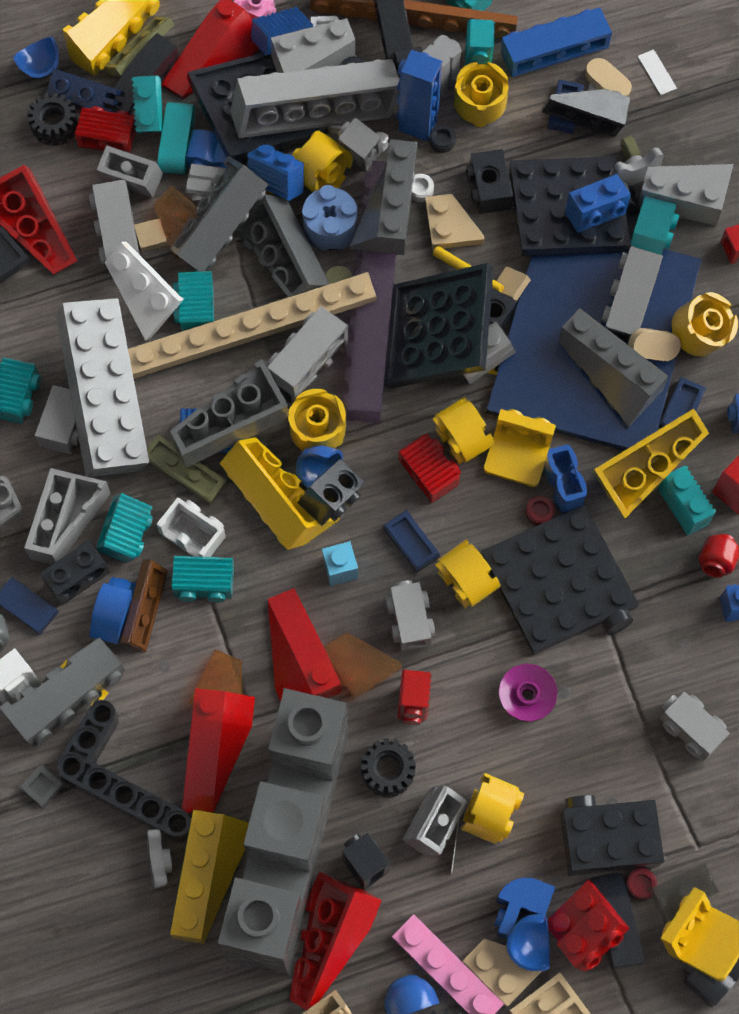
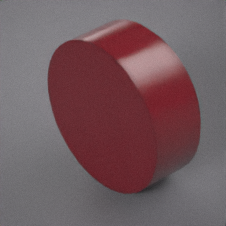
M545 496L531 498L525 510L528 521L536 526L553 519L555 513L553 502Z
M638 868L632 871L626 879L627 892L635 900H648L657 891V878L648 869Z

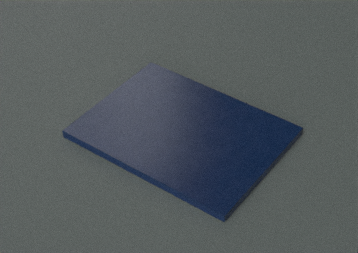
M663 249V258L641 328L672 333V319L675 312L692 299L702 259ZM623 252L532 255L526 274L531 281L520 295L508 339L516 353L500 363L486 414L498 417L501 409L506 411L509 409L517 410L523 416L533 419L537 417L547 419L551 424L556 425L554 432L623 451L658 431L676 357L670 361L647 359L668 375L662 392L636 421L627 428L617 411L613 410L606 402L607 399L602 392L593 386L589 381V376L582 368L580 369L558 342L562 326L579 308L602 326H606V323L601 322L606 306L612 307L615 298L610 295L614 279L620 280L623 270L618 269ZM613 333L628 345L630 338Z

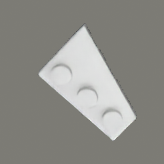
M121 242L105 261V264L145 341L155 335L183 299L127 242Z

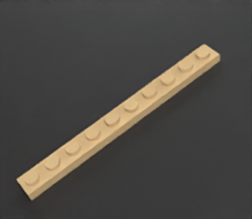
M366 272L130 348L128 352L133 378L142 377L303 325L305 318L311 312L315 313L320 306L334 315L375 302L377 297L369 273Z

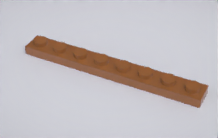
M310 0L311 11L377 21L373 0ZM404 0L409 25L421 28L442 29L448 32L467 33L468 20L478 19L494 21V37L502 40V37L507 34L516 32L518 16Z

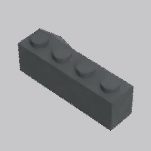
M390 139L387 161L349 249L397 255L405 254L417 157V142Z
M229 156L223 163L227 167L221 176L216 175L211 182L213 187L210 196L201 198L196 206V218L188 219L170 248L176 255L199 272L208 270L213 266L217 253L222 247L224 248L230 243L233 238L232 233L238 225H242L247 220L249 210L254 203L262 200L266 193L265 189L268 186L265 181L246 166Z
M265 194L260 202L254 203L249 210L247 220L242 225H238L234 232L240 234L244 239L243 243L246 247L256 253L260 264L271 271L273 274L272 278L288 297L329 285L288 200L280 196Z
M580 308L562 326L558 342L577 366L585 371L590 378L589 381L602 392L607 399L606 402L613 410L617 411L622 418V422L629 428L662 392L668 375Z
M260 359L245 375L244 373L241 374L226 390L220 391L213 396L212 401L202 409L198 408L170 430L172 442L186 468L235 445L239 440L248 439L288 420V405L263 359Z
M100 638L70 657L66 662L68 666L65 669L61 667L54 668L47 673L42 685L33 688L30 685L21 691L20 695L22 697L13 705L7 701L0 706L4 715L31 747H34L36 744L42 745L52 736L51 732L60 724L62 726L68 724L76 716L75 712L83 705L89 706L98 699L100 691L107 686H114L123 677L122 673L125 672L122 663Z

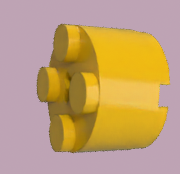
M473 62L463 67L457 75L454 94V107L460 117L467 122L473 123L476 127H484L499 119L507 105L509 86L506 73L496 64L489 62L487 64Z
M315 131L302 148H297L292 153L295 160L304 163V186L311 192L321 189L324 185H332L335 188H339L346 179V176L343 175L346 167L351 169L353 163L351 152L320 131Z
M705 293L693 298L675 312L672 319V334L680 339L681 348L685 352L694 356L705 357L723 347L735 337L738 329V320L736 315L733 316L730 310L732 306L727 299L716 293Z
M310 389L299 394L288 412L290 436L295 445L302 452L307 448L318 445L332 448L340 446L343 443L346 432V412L342 401L336 395L333 396L323 389Z
M466 397L456 401L435 414V417L432 418L436 426L435 431L443 443L448 442L452 449L450 453L458 465L470 461L495 445L491 433L485 436L486 424L474 405L469 400L466 401Z
M467 539L437 560L438 563L435 564L439 571L437 573L445 585L448 587L453 584L452 588L456 593L455 597L464 609L468 606H475L501 586L497 577L493 579L488 574L491 570L490 566L472 544L469 545Z
M483 773L479 780L482 783L480 790L475 789L463 818V821L466 823L461 826V830L497 844L498 842L501 843L504 838H508L513 826V821L509 820L514 810L519 809L524 793L520 792L519 787Z

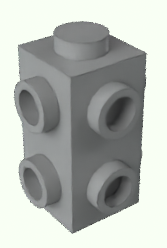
M406 580L396 583L394 587H391L390 597L386 598L388 614H394L396 625L391 626L394 643L400 642L401 651L430 646L431 636H435L433 619H427L425 609L430 608L427 591H421L420 582L412 583V581Z
M685 691L679 698L673 695L662 706V709L665 710L660 718L663 722L662 725L670 735L681 738L686 743V749L694 757H701L705 761L730 734L726 730L727 726L719 717L711 716L705 711L703 703L696 696H689Z

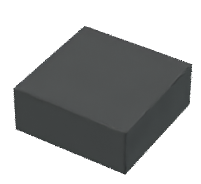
M40 764L20 788L41 807L45 808L65 785Z

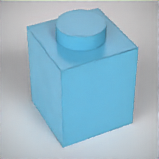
M350 541L322 549L323 563L330 586L358 579V566Z

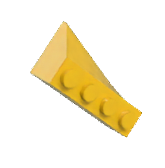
M99 0L95 4V9L92 13L88 15L84 12L77 18L78 24L74 27L68 25L62 29L70 60L95 76L100 70L104 69L105 65L117 51L119 52L125 47L128 39L141 30L143 23L150 16L157 13L160 1Z
M692 409L600 465L592 472L609 499L625 519L709 432L695 409Z
M256 437L237 441L220 462V465L227 472V476L234 481L242 491L245 499L252 504L262 521L270 527L277 536L278 541L287 550L306 545L340 519L338 518L335 522L330 519L321 526L297 503L305 493L299 486L301 480L295 474L283 471L280 468L282 462Z
M193 810L170 932L173 939L205 943L221 907L222 900L232 882L236 868L245 852L244 841L249 822L224 814Z

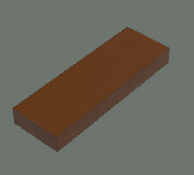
M143 559L121 638L122 644L142 653L147 651L168 572L167 569L150 559Z

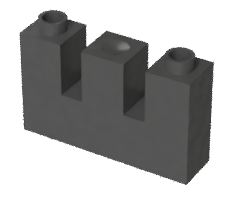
M284 688L268 749L272 765L268 782L260 781L244 841V848L248 859L243 879L236 877L234 879L218 940V945L229 962L289 976L348 738L347 703Z

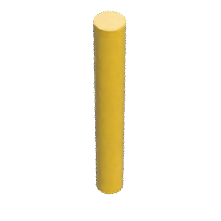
M439 246L433 251V256L456 270L471 267V265ZM493 279L492 288L502 293L504 285Z

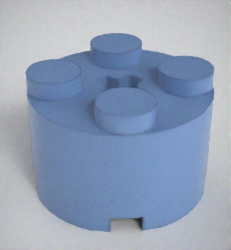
M324 185L321 189L309 195L304 202L302 210L303 229L308 242L313 247L322 251L336 248L340 250L352 242L357 230V205L347 192L332 185Z

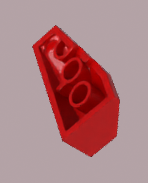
M220 0L207 14L162 82V87L183 100L194 93L187 80V73L189 71L255 55L259 51V47L251 40L253 19L247 11L231 0Z
M22 165L0 177V225L54 275L78 262L31 169L26 165Z
M295 588L269 598L268 611L274 683L280 702L284 688L324 698H331L340 694L341 683Z
M195 688L182 810L186 813H193V810L214 812L252 728L255 697L227 691Z
M319 871L307 900L305 911L310 912L307 930H302L300 940L305 941L302 958L296 961L289 1000L307 1011L322 999L370 931L382 902L381 899L361 888Z

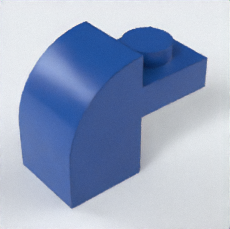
M112 577L108 584L103 583L93 609L89 637L100 638L103 641L118 645L122 638L136 583Z
M519 878L508 883L501 890L496 900L497 903L507 906L506 910L500 908L494 926L499 927L496 936L508 940L519 911L527 915H545L555 887L533 878Z

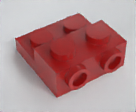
M588 880L547 920L548 929L558 941V947L575 968L584 972L596 967L600 963L601 957L610 948L617 946L623 940L624 934L630 929L596 886Z

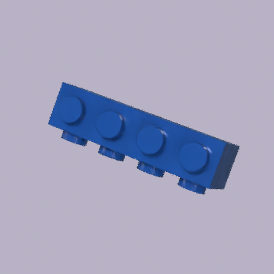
M601 7L593 10L587 9L570 17H560L547 24H537L530 29L507 34L502 37L500 53L511 77H515L609 48L612 31Z
M411 50L407 60L404 58L401 60L398 68V75H401L397 85V90L400 93L396 102L399 105L396 119L399 120L398 131L425 141L429 140V134L438 121L442 60L434 58L428 53Z

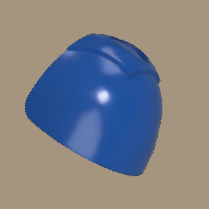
M49 36L20 50L13 55V59L23 73L32 78L41 79L50 75L53 72V68L57 69L59 65V49L53 36Z
M322 445L307 448L297 458L296 474L308 489L339 459L343 461V453L335 448Z
M533 914L522 918L509 934L507 940L508 954L512 961L523 969L546 971L550 968V940L546 915Z
M407 975L394 980L388 986L384 1001L386 1014H411L440 1004L433 987L417 975Z

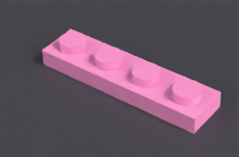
M414 914L392 936V939L467 1014H496L504 1005Z

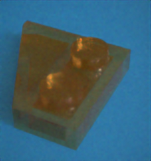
M171 185L153 205L158 218L161 219V226L170 247H172L188 219H195L197 216L196 205ZM172 251L174 257L179 259L180 257Z
M348 632L324 646L334 669L354 699L402 669V664Z
M215 649L196 688L227 691L243 695L242 661ZM195 690L189 701L190 705L192 706L194 703Z

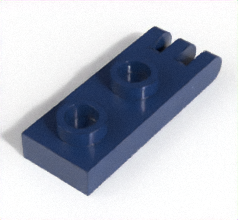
M53 68L47 93L52 96V93H57L58 98L62 94L66 96L67 100L70 99L72 103L86 108L98 106L105 111L115 113L114 110L106 108V105L108 103L117 106L118 101L109 98V94L120 96L121 90Z

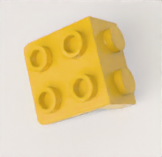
M501 409L493 436L495 445L489 449L484 465L485 473L530 487L538 486L556 425L551 424L544 418L537 417L533 419L523 416L517 410L509 409L506 411Z
M694 887L689 896L686 895L681 900L679 911L673 920L667 922L664 926L661 940L670 956L717 981H724L739 959V921L711 907L705 892Z

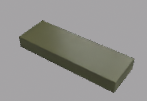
M154 17L105 65L104 69L108 75L121 77L135 56L156 33L164 36L174 26L172 20L169 17Z
M157 435L147 448L149 465L209 505L213 503L227 484L226 479L200 462L185 468L174 445L160 435Z

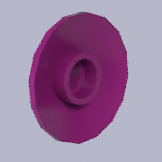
M525 663L514 666L505 673L499 685L498 695L502 707L510 716L519 721L534 722L545 718L552 712L557 703L558 688L555 679L546 669L535 664ZM530 691L533 698L526 700L522 697V693Z

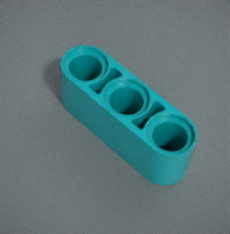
M167 102L158 153V166L163 173L183 175L187 173L186 155L194 129L195 104Z

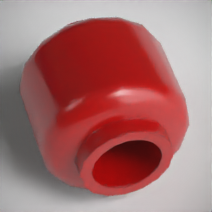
M721 533L707 537L698 556L703 572L714 578H722L732 574L739 559V545L728 534Z

